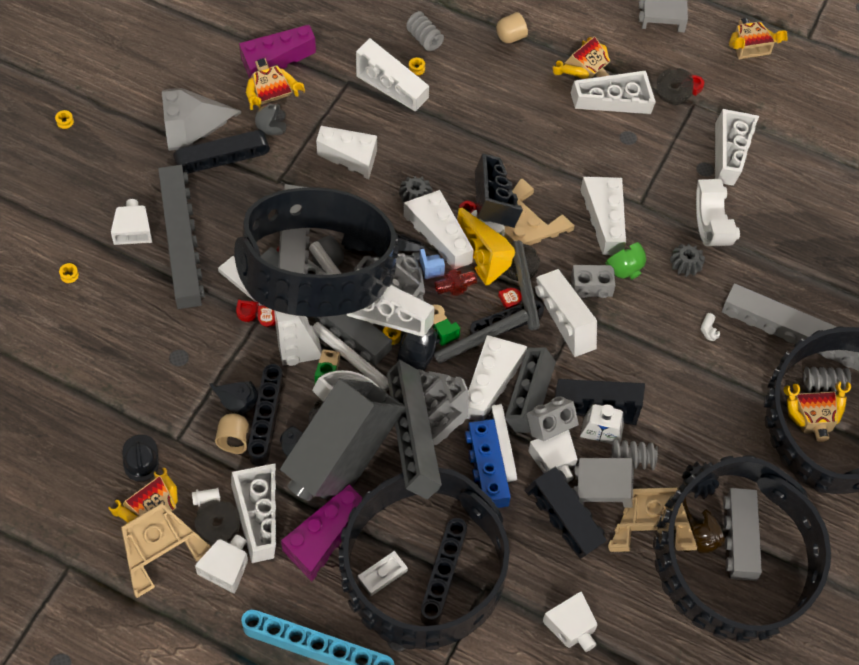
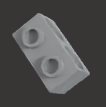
M573 265L571 274L572 288L581 298L588 296L613 297L615 289L614 268L611 265Z
M555 397L551 400L552 402L534 407V410L528 412L527 418L532 437L546 441L578 426L574 401L564 397Z

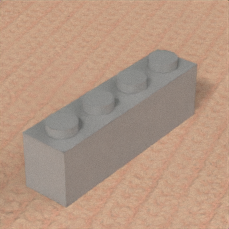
M730 488L727 496H724L723 508L727 509V516L724 518V529H728V536L725 538V549L729 551V557L726 559V571H729L730 579L757 581L762 573L757 490Z

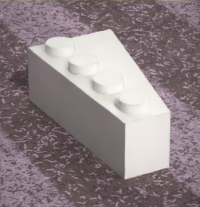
M557 269L538 276L537 286H535L536 294L538 297H541L574 357L597 349V320L560 270Z
M487 335L468 390V417L466 419L473 421L485 420L491 411V406L495 405L496 400L504 392L506 385L513 378L520 364L523 363L527 346Z

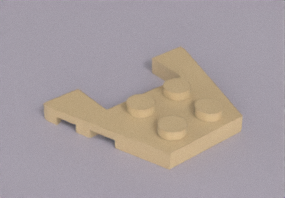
M520 179L512 192L517 195V204L521 205L523 211L515 228L505 226L504 237L511 243L520 240L523 242V247H527L541 242V239L547 237L554 238L559 236V233L565 231L568 233L574 230L575 225L564 215L559 216L547 225L522 201L534 193V188L524 179Z
M677 488L633 489V508L624 509V515L620 524H617L613 540H610L608 544L610 552L630 551L631 531L658 530V527H656L657 519L667 509L664 505L670 496L677 491ZM681 504L674 525V530H676V550H697L684 506Z
M162 503L121 526L133 592L136 598L155 587L144 569L146 564L185 542L195 561H199L211 548L209 544Z

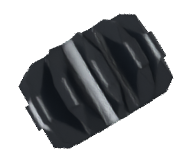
M698 461L693 466L689 464L686 471L682 474V484L692 474L699 472L700 468L707 463H703L702 466ZM719 477L702 482L691 489L689 493L693 492L694 498H698L699 495L703 499L707 498L708 495L712 496L716 491L715 489L719 486V481H717Z

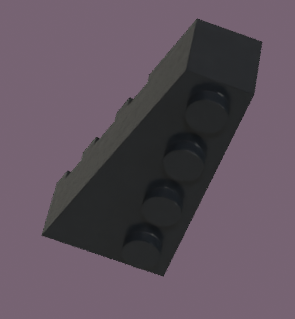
M482 153L475 169L477 218L486 222L489 221L515 228L523 209L521 205L517 204L518 197L512 192V183L506 178L507 172L503 162L499 157Z
M558 379L555 397H564L574 401L576 415L585 416L594 404L601 406L611 405L614 409L623 411V421L625 424L636 425L643 406L645 383Z
M555 466L535 479L524 491L528 496L534 495L537 499L536 506L541 511H547L550 518L549 522L554 528L563 531L562 538L581 559L605 543L607 539L603 529L593 521L590 510L579 501L578 493L573 488L571 489L566 482L565 474Z

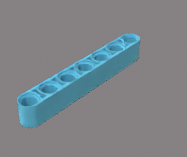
M257 610L246 611L241 619L244 633L247 636L328 665H358L356 660L359 658L367 659L368 662L365 665H395L392 658L387 655ZM252 620L259 622L255 627L247 626L248 622ZM272 628L280 629L279 633L275 635L270 634L269 630ZM294 635L302 637L299 642H292L290 640ZM315 643H322L324 645L320 650L312 648ZM342 650L346 654L339 658L334 656V653Z

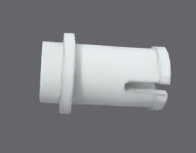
M196 489V492H192L193 505L200 507V504L220 502L219 489L202 491Z

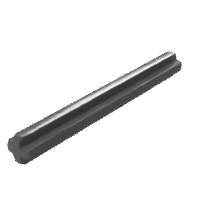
M520 240L513 241L512 246L515 249L514 261L524 309L529 316L527 321L528 328L530 330L539 329L540 322L523 242Z
M521 310L435 352L434 357L441 364L485 342L487 335L495 337L528 321L529 316L525 310Z

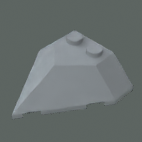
M183 88L162 90L164 122L169 151L193 146V142L201 137L205 138L226 124L227 120L232 116L236 117L241 114V110Z
M419 253L407 256L405 254H398L395 262V275H393L391 285L424 301L425 289L422 269L418 265ZM364 256L354 268V271L368 267L380 258Z
M418 369L433 443L438 445L468 417L469 392L464 379L461 377L453 378L446 374L430 371L428 373Z

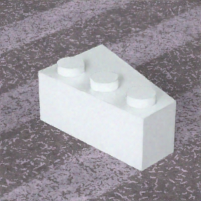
M321 126L316 140L317 155L337 165L340 163L348 167V170L352 172H359L364 175V178L369 180L377 152V136Z

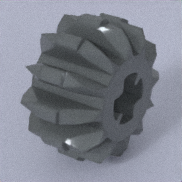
M415 175L412 179L407 177L405 181H402L399 190L402 203L432 193L429 180L424 181L423 176L417 178Z
M689 243L686 246L680 244L678 248L673 250L670 263L672 264V270H678V275L684 273L687 277L690 273L692 276H695L697 272L702 270L705 257L703 256V250H697V245L691 247Z

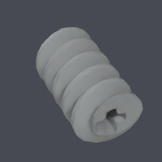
M415 12L408 19L407 30L427 51L435 50L442 44L444 35L441 34L440 30L436 29L435 25H432V22L424 16L423 12Z
M806 366L803 374L804 386L807 393H811L812 387H814L815 393H819L820 388H823V392H828V389L831 388V392L836 393L835 385L838 381H841L840 387L842 390L846 388V382L851 384V372L848 368L844 370L836 368L834 370L832 367H829L826 370L824 367L819 369L811 367L809 369Z
M617 439L613 441L611 458H632L635 469H637L639 463H642L644 470L648 464L651 465L652 470L655 469L658 447L654 448L653 443H649L646 447L644 442H640L637 448L635 441H632L629 446L626 440L622 441L621 446Z

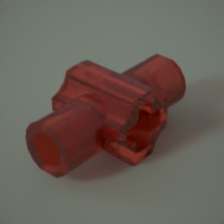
M450 270L444 275L443 280L435 282V289L438 294L450 291L451 295H462L467 291L468 286L477 283V278L474 271L462 274L460 270Z

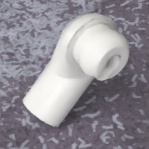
M711 313L706 314L701 325V331L707 340L715 341L720 337V332H716L717 329L712 327L716 317Z

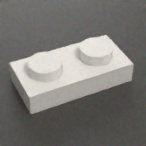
M393 551L359 574L358 580L368 594L372 596L405 574L408 568L397 553Z

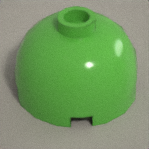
M640 242L630 245L631 250L623 249L605 262L606 265H611L614 268V276L622 279L630 277L633 280L642 274L640 270L645 266L646 254Z

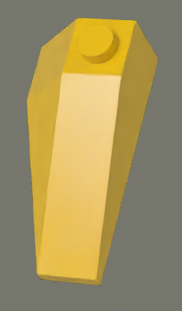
M459 208L457 221L474 250L473 259H475L477 264L475 267L476 273L485 285H490L511 267L512 259L515 256V249L505 237L464 208Z

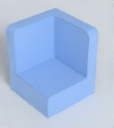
M420 249L419 260L424 278L444 276V259H440L438 254L426 256L425 250Z

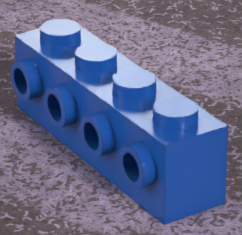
M495 420L469 422L468 431H465V440L471 446L469 460L475 466V469L472 470L474 483L478 482V487L491 498L498 508L508 507L511 496Z

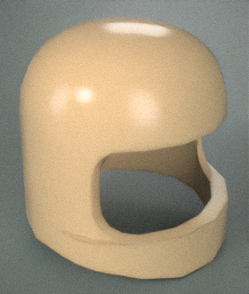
M518 12L502 18L497 23L496 31L498 37L504 43L510 44L528 35L526 22Z
M226 414L223 416L217 428L216 445L230 453H244L248 445L246 433L249 431V423L247 419L239 414ZM234 437L240 439L244 445L231 447L227 444V438Z

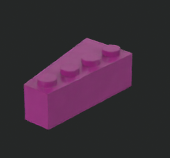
M310 25L239 43L241 60L249 79L253 73L258 71L255 63L257 60L265 58L269 68L278 65L280 69H284L289 63L293 61L298 62L316 53L315 36Z
M350 485L281 540L282 551L311 582L315 579L321 567L326 564L334 549H337L340 545L343 527H347L350 520L348 519L349 514L362 501V497Z

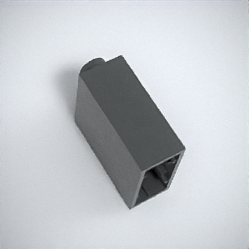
M339 378L280 468L283 473L291 478L288 488L294 494L307 501H310L313 496L328 499L330 495H337L348 485L353 488L406 407L372 382Z

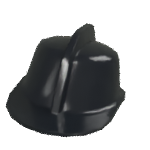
M135 435L129 438L123 445L122 450L125 474L136 482L150 480L154 476V472L158 471L159 466L156 442L147 435Z

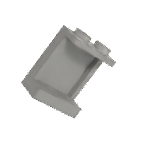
M639 0V9H642L639 13V22H642V29H646L648 22L677 24V32L685 33L688 22L687 0Z
M579 458V466H575V479H578V486H574V490L578 493L579 501L584 506V502H623L624 508H633L634 467L632 458Z

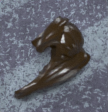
M685 497L682 504L697 545V551L699 553H709L715 551L718 547H722L725 537L716 518L712 516L710 511L705 509L702 512L704 516L703 523L694 520L688 509ZM683 550V551H684V552H690V551H694V550Z

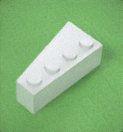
M369 38L356 51V76L415 112L429 98V85L372 39Z
M646 71L576 80L571 90L575 109L651 114L655 105L654 95Z
M726 109L721 111L715 123V179H721L723 184L734 186L740 176L759 116Z
M583 177L580 191L582 196H584L586 208L589 210L592 226L594 225L596 237L602 254L614 255L623 250L626 244L622 178Z
M440 190L404 202V217L406 220H410L413 223L414 228L427 238L426 241L438 250V253L454 270L472 264L474 250Z
M391 285L387 287L384 294L373 304L359 311L349 313L347 316L424 337L433 325L434 306Z
M274 311L282 366H293L300 362L320 359L322 353L318 335L315 334L312 325L310 326L308 318L306 316H295Z
M276 463L232 472L231 486L252 563L273 559L275 554Z

